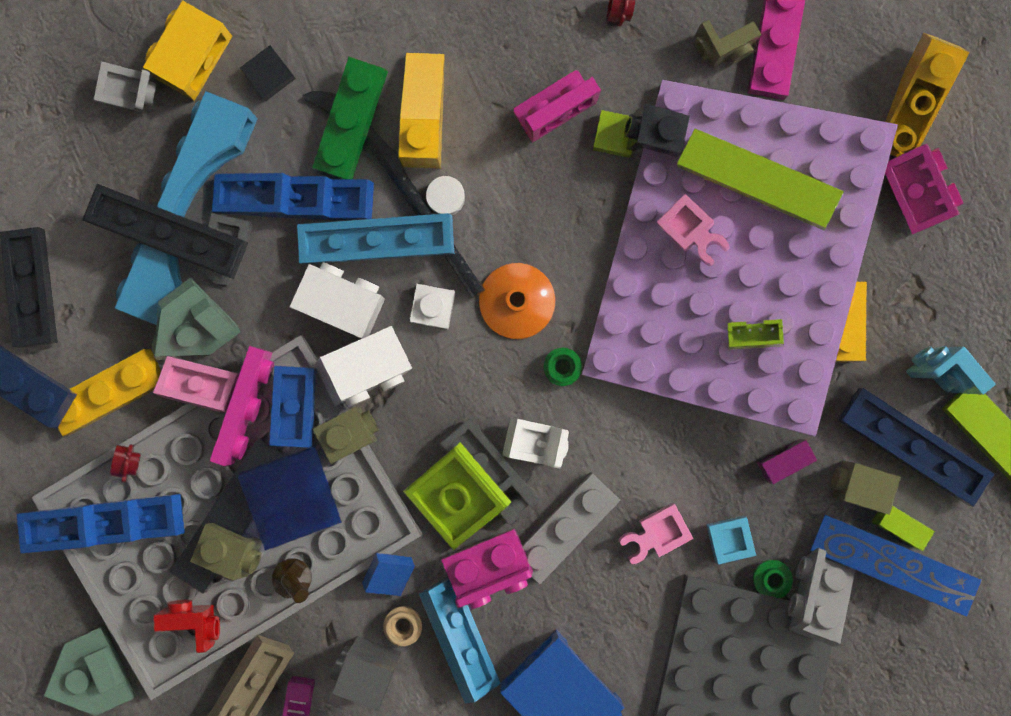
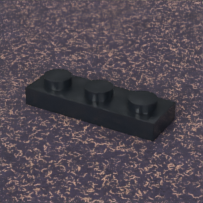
M33 227L0 232L12 346L23 348L58 343L45 229Z

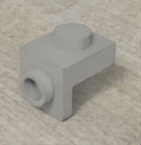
M101 61L94 101L142 113L144 104L152 106L156 83L148 81L150 71L142 70L140 72Z

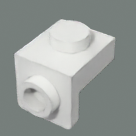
M511 417L502 455L560 469L568 451L567 439L569 432L565 429Z

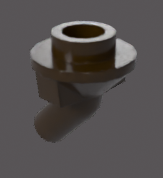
M288 558L281 561L275 567L272 574V584L275 592L284 598H292L296 603H302L308 598V589L312 582V574L309 567L303 561L296 558Z

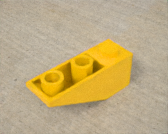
M923 33L905 68L885 121L898 124L890 155L898 157L921 146L970 52L958 45Z

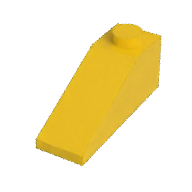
M406 53L399 132V159L403 167L441 169L444 54Z

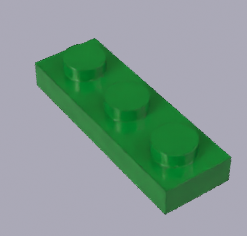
M348 57L312 168L343 179H353L388 71L385 68Z

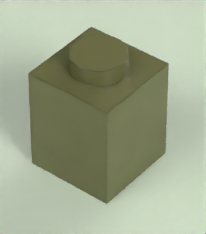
M842 461L841 467H837L832 476L831 488L834 490L832 497L890 515L901 477L861 464Z

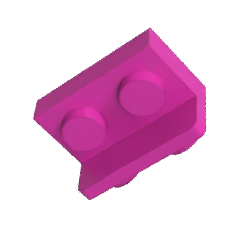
M575 70L514 108V115L533 143L595 105L601 89L593 77L584 81L579 71Z
M927 143L888 161L885 172L912 234L959 215L957 207L964 204L955 183L947 186L941 171L948 169L939 148L931 151Z
M515 528L442 559L444 568L457 596L455 599L457 608L467 604L470 610L481 607L491 601V594L503 589L506 594L517 592L528 586L526 580L531 578L533 574Z

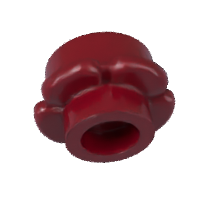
M609 0L606 21L615 22L616 26H622L624 20L630 22L635 8V0Z
M129 444V447L117 445L115 448L110 476L122 478L121 482L123 483L127 481L128 475H137L141 453L134 452L133 444Z

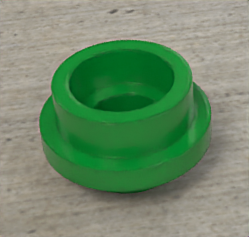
M569 348L554 349L544 360V374L555 385H570L581 374V359L575 351ZM558 360H566L569 363L570 369L566 374H559L556 371L555 364Z
M770 559L761 562L756 567L753 573V584L760 594L782 598L790 591L793 584V576L787 565L781 561ZM777 573L780 577L779 583L774 587L769 586L768 577L771 574Z

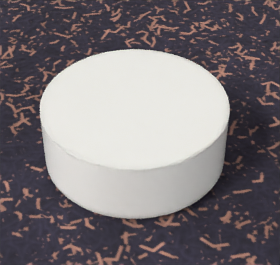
M441 176L429 184L426 191V199L434 213H450L454 215L463 207L465 193L458 180L450 176Z

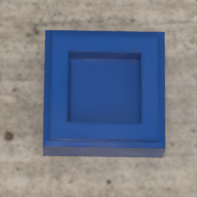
M375 553L362 582L364 591L366 593L401 596L415 567L412 557Z

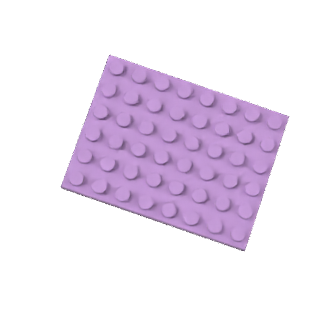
M662 80L655 106L690 116L683 150L696 128L843 190L844 193L825 231L678 168L677 162L681 155L675 157L644 148L582 375L816 437L898 124ZM684 194L714 220V225L708 232L710 234L722 235L729 244V249L726 252L717 244H712L707 248L706 253L714 260L712 266H708L701 261L698 248L695 245L685 252L657 225V221ZM782 319L783 347L729 349L728 323L746 322V324L763 323V320Z

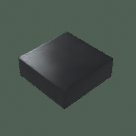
M271 45L240 67L265 102L296 79Z

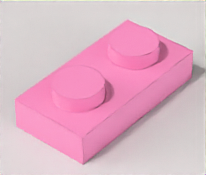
M167 356L153 393L166 399L226 414L239 374Z

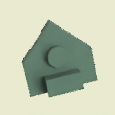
M189 278L158 301L156 333L153 335L151 349L154 357L211 355L241 331L238 325Z
M106 625L64 644L46 689L45 697L97 716L132 700L136 696Z

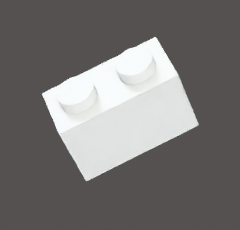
M322 262L320 268L309 264L290 307L362 339L369 336L385 301L383 296L377 294L379 286L361 278H357L355 284L341 278L344 271Z
M392 326L324 355L315 363V367L334 406L346 402L348 408L369 399L368 391L381 386L384 392L405 382L402 375L412 369Z

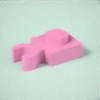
M686 194L657 221V225L685 252L695 245L698 248L701 261L708 266L714 264L712 257L706 253L710 245L717 244L725 252L729 249V244L722 235L710 234L708 232L714 225V220Z
M671 503L639 520L644 530L639 534L635 532L625 533L618 541L622 546L631 541L638 543V551L628 557L631 564H637L645 559L648 550L651 548L655 550L658 557H661L689 542L693 537L676 505Z

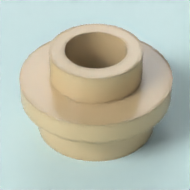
M399 606L392 609L387 614L383 624L386 638L397 646H408L416 642L423 628L419 613L408 606ZM406 619L409 621L411 628L405 632L400 631L396 625L397 621Z

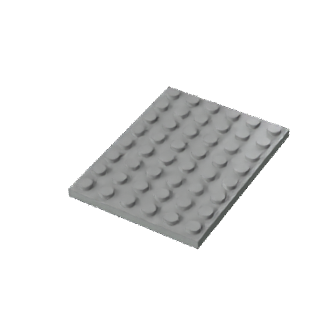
M300 335L275 350L270 361L274 362V366L316 368L315 363L318 359L304 336ZM274 369L267 384L262 383L257 397L261 399V407L255 421H249L244 435L249 438L248 445L242 459H236L235 464L222 466L210 462L226 414L186 404L119 444L129 447V444H133L134 452L141 453L137 475H128L125 483L121 482L122 478L110 476L111 464L116 448L114 447L31 497L40 511L181 494L184 534L63 550L150 700L158 697L368 569L375 553L391 555L422 535L369 445L330 464L313 431L312 447L275 446L292 457L293 460L243 536L245 538L257 537L262 540L259 549L262 553L261 560L252 574L234 581L218 574L208 591L202 594L170 573L257 438H262L267 442L270 441ZM318 371L316 375L313 428L348 411L344 403L334 406ZM288 558H296L303 561L309 567L312 574L308 598L302 603H296L292 598L282 597L275 592L272 584V574L275 567L281 561ZM175 600H192V606L213 604L214 616H218L220 620L219 639L215 640V645L207 652L196 653L195 629L154 632L153 615L166 608L168 602Z

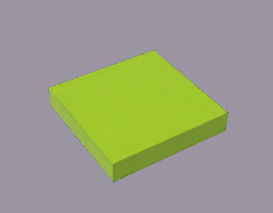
M461 442L403 491L453 550L506 509L511 503L509 498Z

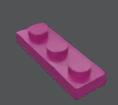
M764 0L759 25L761 36L756 41L748 94L785 100L788 97L805 0Z
M249 346L210 462L228 466L235 464L236 459H242L249 440L248 437L244 436L249 421H255L261 407V399L257 398L262 383L267 384L273 373L274 362L270 361L273 352Z

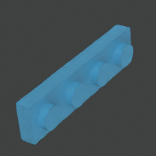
M450 213L297 225L300 264L454 254L453 219Z

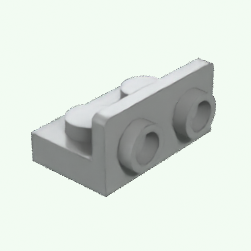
M817 548L808 556H803L798 564L796 578L800 580L798 592L793 594L788 606V616L792 617L789 630L835 647L841 643L855 569L825 559L826 550Z

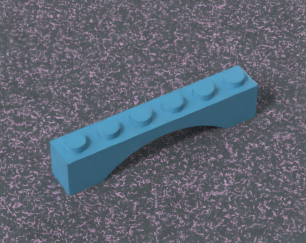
M205 91L202 100H198L192 109V124L187 136H183L177 145V160L172 172L169 171L163 178L161 184L162 196L157 207L185 217L193 198L207 179L224 164L244 153L258 119L249 108ZM138 243L131 256V263L133 265L129 275L121 281L117 288L116 299L118 301L115 309L157 325L158 301L182 284L179 261L177 257Z

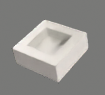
M417 284L410 322L449 329L455 291Z

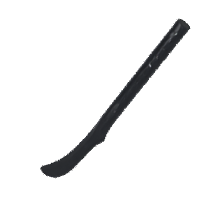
M311 91L304 94L303 97L307 102L330 113L336 94L324 91ZM370 125L365 140L366 146L391 177L409 206L412 207L415 215H432L433 212L406 174L400 162L399 153L392 149ZM454 245V254L443 256H445V259L470 296L475 298L483 293L485 289Z

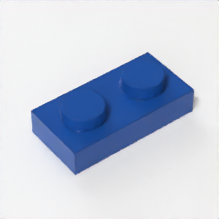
M274 366L269 446L312 447L317 368Z

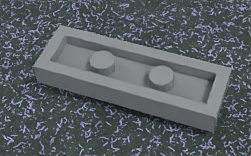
M592 472L522 544L533 570L532 578L539 584L557 568L620 501Z

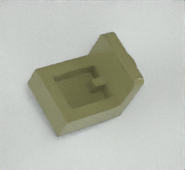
M707 20L701 23L695 34V46L701 58L704 60L708 59L712 68L729 59L736 63L754 52L753 46L761 36V33L753 21L719 39L711 22Z
M354 407L313 428V431L330 464H333L376 442L377 438L374 433L379 431V428L369 410L363 412L360 407Z
M208 523L204 526L190 562L229 580L241 579L252 574L259 565L262 555L259 549L262 540L257 537L245 538L214 523Z

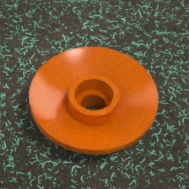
M523 263L506 264L494 270L484 281L482 286L485 291L479 295L480 312L486 324L495 333L510 339H525L539 333L551 320L555 309L554 289L549 279L537 268ZM512 294H522L525 298L524 304L520 307L513 306L510 303Z

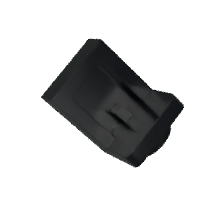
M644 104L634 114H630L624 130V137L628 138L627 150L636 151L641 147L678 157L683 151L690 116Z

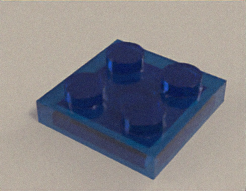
M316 446L238 473V479L265 551L342 523Z

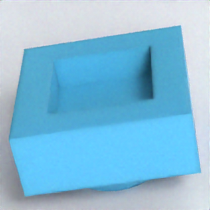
M740 516L706 524L714 560L718 565L756 556L747 517Z

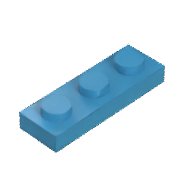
M449 577L420 592L419 596L464 703H473L501 683L468 605L457 608L455 603L457 596Z

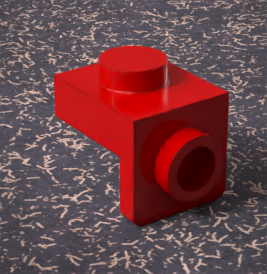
M175 600L168 602L166 608L153 615L154 632L195 629L196 653L207 652L215 645V640L219 639L220 620L218 616H214L213 604L192 606V600Z

